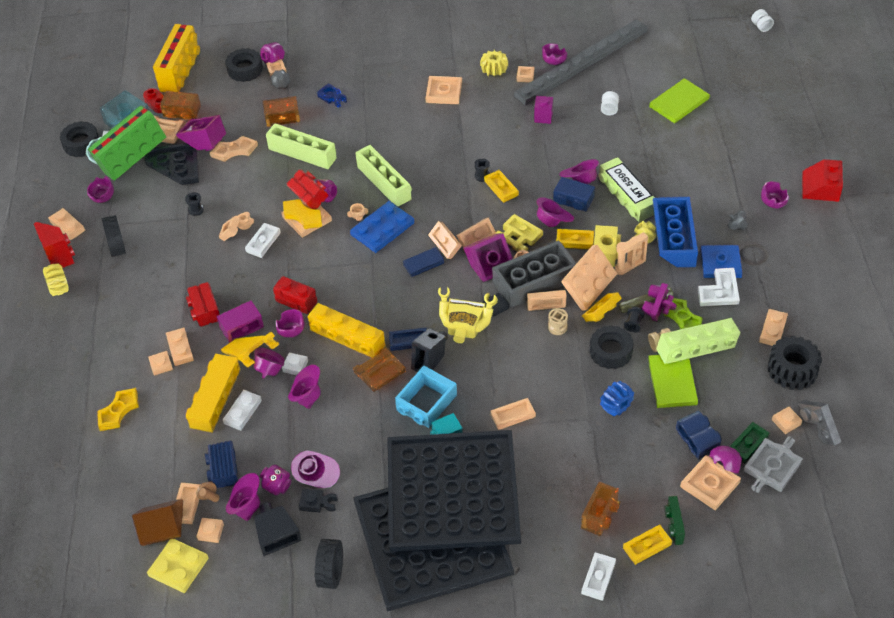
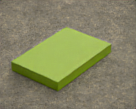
M684 78L651 101L649 107L673 123H676L707 101L710 94Z
M649 355L648 362L657 408L698 405L689 358L665 364L660 355Z

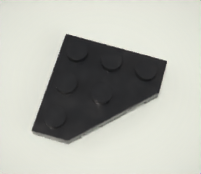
M181 143L154 147L145 155V163L148 167L181 185L199 183L198 150L189 144Z

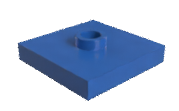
M739 245L701 246L703 278H715V269L734 268L736 278H742Z

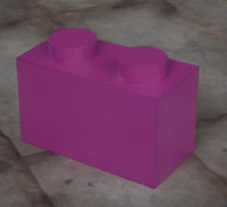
M252 301L241 304L217 316L219 327L229 343L236 338H242L264 327L262 316Z

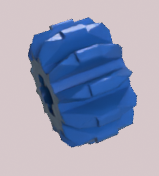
M622 381L613 382L601 396L600 405L612 416L621 415L623 411H626L631 406L630 403L634 400V392Z

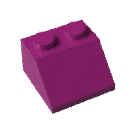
M220 115L190 119L176 133V136L197 150L205 149V151L214 149L215 145L222 140L226 131Z
M503 233L493 234L463 247L471 267L482 282L493 278V267L513 259Z

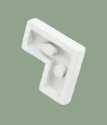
M734 268L715 269L716 285L698 286L700 306L739 304L740 299Z

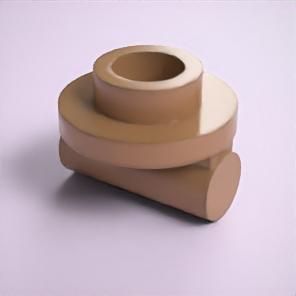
M213 482L202 483L196 491V495L200 500L208 499L213 502L219 500V495L216 494L217 487Z

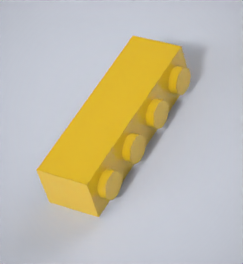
M215 353L213 360L208 364L206 375L201 379L198 392L194 394L191 408L187 409L186 419L190 428L213 433L241 370L238 358Z

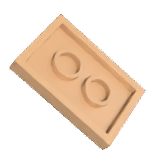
M593 245L561 282L579 308L584 311L592 305L614 279L617 272L599 246Z

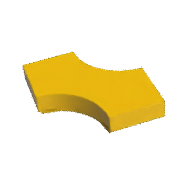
M301 199L283 201L285 219H293L300 222L304 229L322 227L320 210L307 208L302 204Z
M136 388L117 391L113 402L106 408L97 411L98 428L100 431L120 428L122 418L129 411L139 408Z

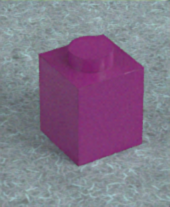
M536 96L534 123L551 124L553 97Z

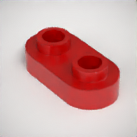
M150 88L143 93L145 103L155 113H164L169 109L168 100L159 90Z

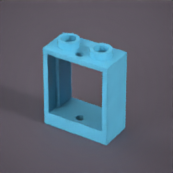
M423 366L395 397L396 409L400 414L412 418L417 424L430 428L431 422L435 421L457 396L456 383ZM424 385L442 394L441 398L428 413L409 403Z

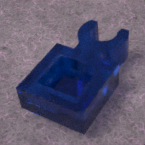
M329 83L317 91L318 98L328 104L334 102L335 106L340 108V101L347 103L346 95L341 94L339 89Z

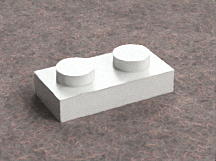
M264 223L245 247L246 252L262 258L280 235V228Z
M243 390L223 418L224 424L241 431L261 403V396Z
M594 553L581 594L603 601L616 564L615 558Z

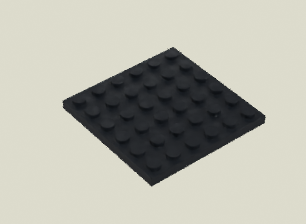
M512 430L387 437L390 552L521 544Z
M388 488L353 497L387 612L514 575V568L505 545L390 552Z

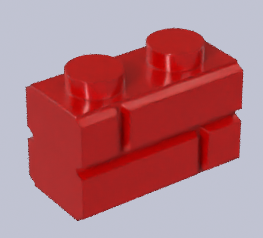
M299 169L295 173L294 178L288 181L287 186L305 204L317 210L321 202H324L328 197V193L325 191L326 187L319 180L315 182L314 179L316 177L309 171L305 173Z
M282 276L273 288L276 302L297 309L307 315L318 302L314 288Z
M205 282L199 284V286L189 287L187 289L189 296H186L188 306L193 307L190 310L193 321L197 320L200 327L218 322L217 316L220 313L210 284Z

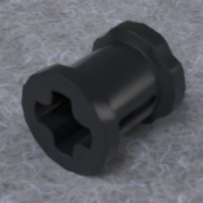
M477 159L474 163L476 169L475 179L479 182H484V176L490 174L488 171L490 162L487 159Z
M196 192L187 194L185 201L189 206V214L192 216L201 215L204 212V207L201 204L200 194Z
M630 307L627 311L628 318L624 322V328L629 332L636 333L641 329L640 322L644 318L645 313L641 308Z

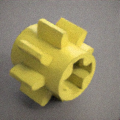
M642 221L634 229V232L637 233L635 236L644 232L648 236V243H651L657 236L655 232L656 226L650 221L647 223Z

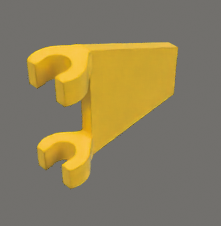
M269 332L264 336L236 338L224 346L221 351L229 356L238 358L246 367H249L255 363L248 356L252 351L263 343H266L271 349L277 347L279 343L273 339L275 335Z

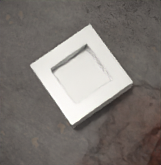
M289 353L284 362L285 365L282 366L283 372L297 375L306 367L308 363L307 356Z

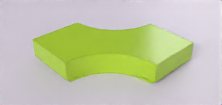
M673 298L672 302L677 305L676 309L669 310L668 315L664 314V316L673 319L680 329L702 325L703 318L694 315L688 309L687 300Z

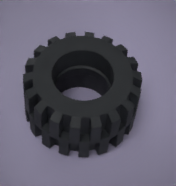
M786 336L782 340H777L776 344L772 346L767 369L770 372V378H774V382L776 384L780 383L783 388L789 387V390H794V388L803 390V387H810L811 384L815 383L822 363L821 351L817 350L818 346L816 344H811V340H804V337L801 336L799 338H796V336L788 338ZM788 361H796L801 365H794Z

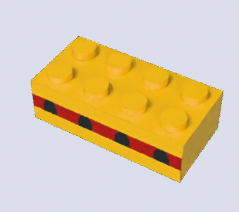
M175 24L156 59L153 69L160 92L178 94L181 87L184 86V81L189 76L190 69L200 53V46L197 43V33L194 31V26Z

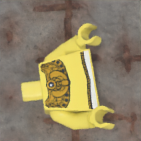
M440 287L438 289V294L441 297V301H439V316L443 325L448 328V334L454 335L453 340L456 343H463L465 337L475 338L478 332H481L490 324L493 313L492 306L498 301L495 295L491 302L488 301L489 293L484 296L487 306L485 303L451 298L447 301V298L450 296V290L447 287V294L442 295Z

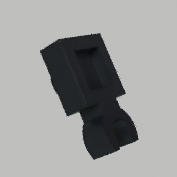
M303 488L299 502V511L320 513L321 507L327 511H336L335 504H329V502L338 501V497L334 493L324 496L323 490Z

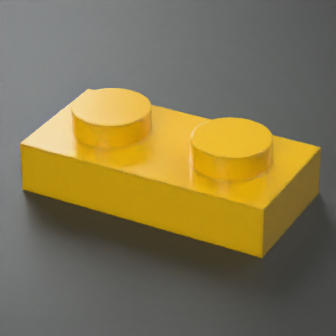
M500 170L484 176V182L503 203L519 196V191Z
M557 229L556 241L559 240L564 248L590 249L594 244V231Z
M618 292L606 294L586 311L582 317L586 322L602 320L607 311L617 306L616 303L622 299Z
M659 524L624 543L623 549L636 565L671 546L672 540Z

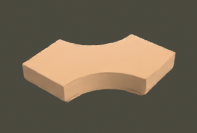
M244 136L232 142L220 141L212 149L210 156L223 162L238 155L249 156L258 146L256 140Z

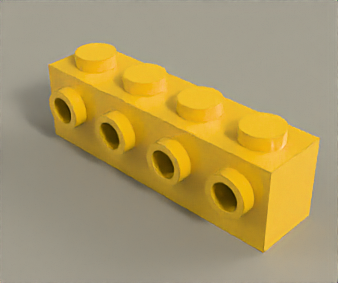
M320 303L308 315L311 331L376 359L385 347L384 331Z

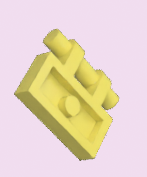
M515 214L503 224V230H505L503 234L506 242L517 252L520 250L528 251V247L524 244L527 243L533 246L543 236V230ZM512 236H515V237H517L518 239H517V240H514V239L511 238V237H512Z

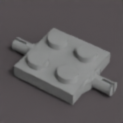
M787 437L782 445L774 443L767 438L764 439L744 467V472L757 479L751 487L753 491L756 489V492L759 493L764 484L782 492L803 461V458L790 450L791 446L795 443L793 438Z

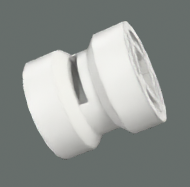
M759 9L752 15V22L757 25L761 32H766L772 28L774 20L768 16L765 10Z
M608 91L602 95L601 111L603 114L614 115L617 113L619 102L617 93Z

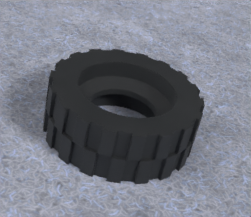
M237 49L231 52L225 61L229 77L238 82L256 79L263 71L261 56L254 49ZM244 62L252 63L248 67H236L237 65Z
M83 121L67 125L60 133L63 150L69 156L84 157L90 141L99 138L96 127L92 123ZM88 136V138L82 142H72V140L76 137Z
M117 216L101 218L111 257L126 254Z
M609 325L598 328L592 334V338H590V357L602 368L617 369L623 367L632 358L633 338H631V334L627 330L619 326ZM607 341H615L621 345V350L618 353H607L602 350V344Z
M323 538L320 540L316 552L314 574L315 584L318 588L337 589V586H339L343 567V544L341 540Z

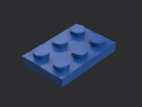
M388 201L350 230V234L370 250L377 253L415 222L412 216Z

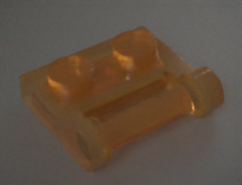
M386 347L362 365L353 367L356 376L360 377L373 392L406 372L405 366Z

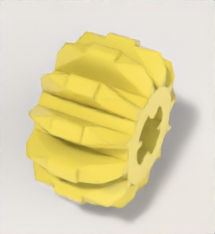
M494 49L493 52L488 51L483 54L480 66L483 73H487V76H501V73H506L508 60L506 54L501 51L496 52Z
M58 263L44 267L43 274L50 294L52 296H59L68 292L69 287L62 266Z

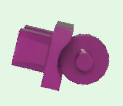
M662 283L661 286L651 285L649 288L648 296L656 298L655 303L645 301L642 310L645 314L651 316L652 321L658 322L662 308H664L662 313L668 315L669 310L676 309L677 305L672 302L674 296L668 295V284Z

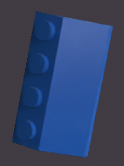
M690 197L653 198L659 255L676 267H696L698 249Z

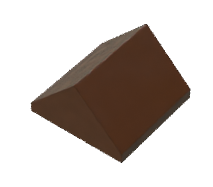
M182 498L142 508L132 515L141 546L181 537Z

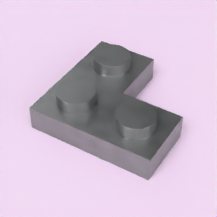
M808 400L798 403L802 419L805 422L817 425L818 436L823 443L837 445L841 442L828 404Z

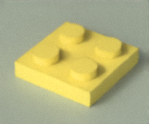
M170 539L147 571L149 577L185 593L209 558L204 552L176 539Z

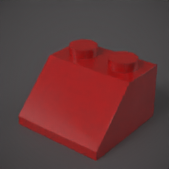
M823 159L803 170L802 199L839 202L843 189L842 161Z
M39 222L33 223L50 265L59 263L64 268L74 264L72 256L75 253L72 246L67 245L70 244L67 233L63 234L60 227Z

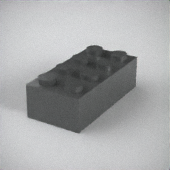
M558 240L493 267V283L508 302L510 308L526 302L527 293L549 292L564 286L561 281L576 265V262Z

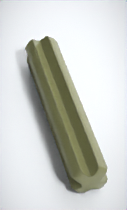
M668 287V295L673 296L674 293L671 287ZM645 294L620 302L619 309L622 313H625L630 307H643L645 301L655 303L656 298Z

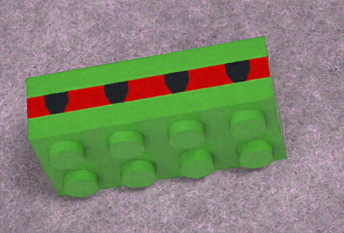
M139 106L89 147L88 151L101 170L115 181L162 142L166 135L153 114L144 107Z

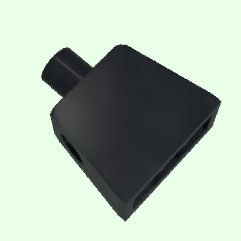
M428 329L412 342V370L418 372L423 366L434 370L445 355V342L448 339L446 332H436Z
M270 502L260 505L261 514L256 515L254 520L263 557L302 541L298 527L283 506L273 508Z

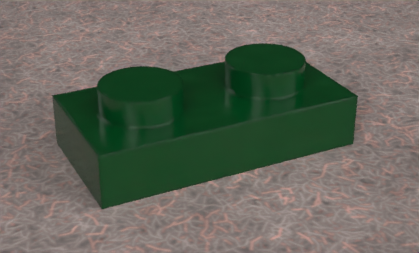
M752 422L730 447L740 453L741 462L745 464L764 439L769 438L770 433Z
M669 496L668 504L664 505L665 517L670 520V524H668L669 536L673 537L675 545L684 544L685 530L678 497Z

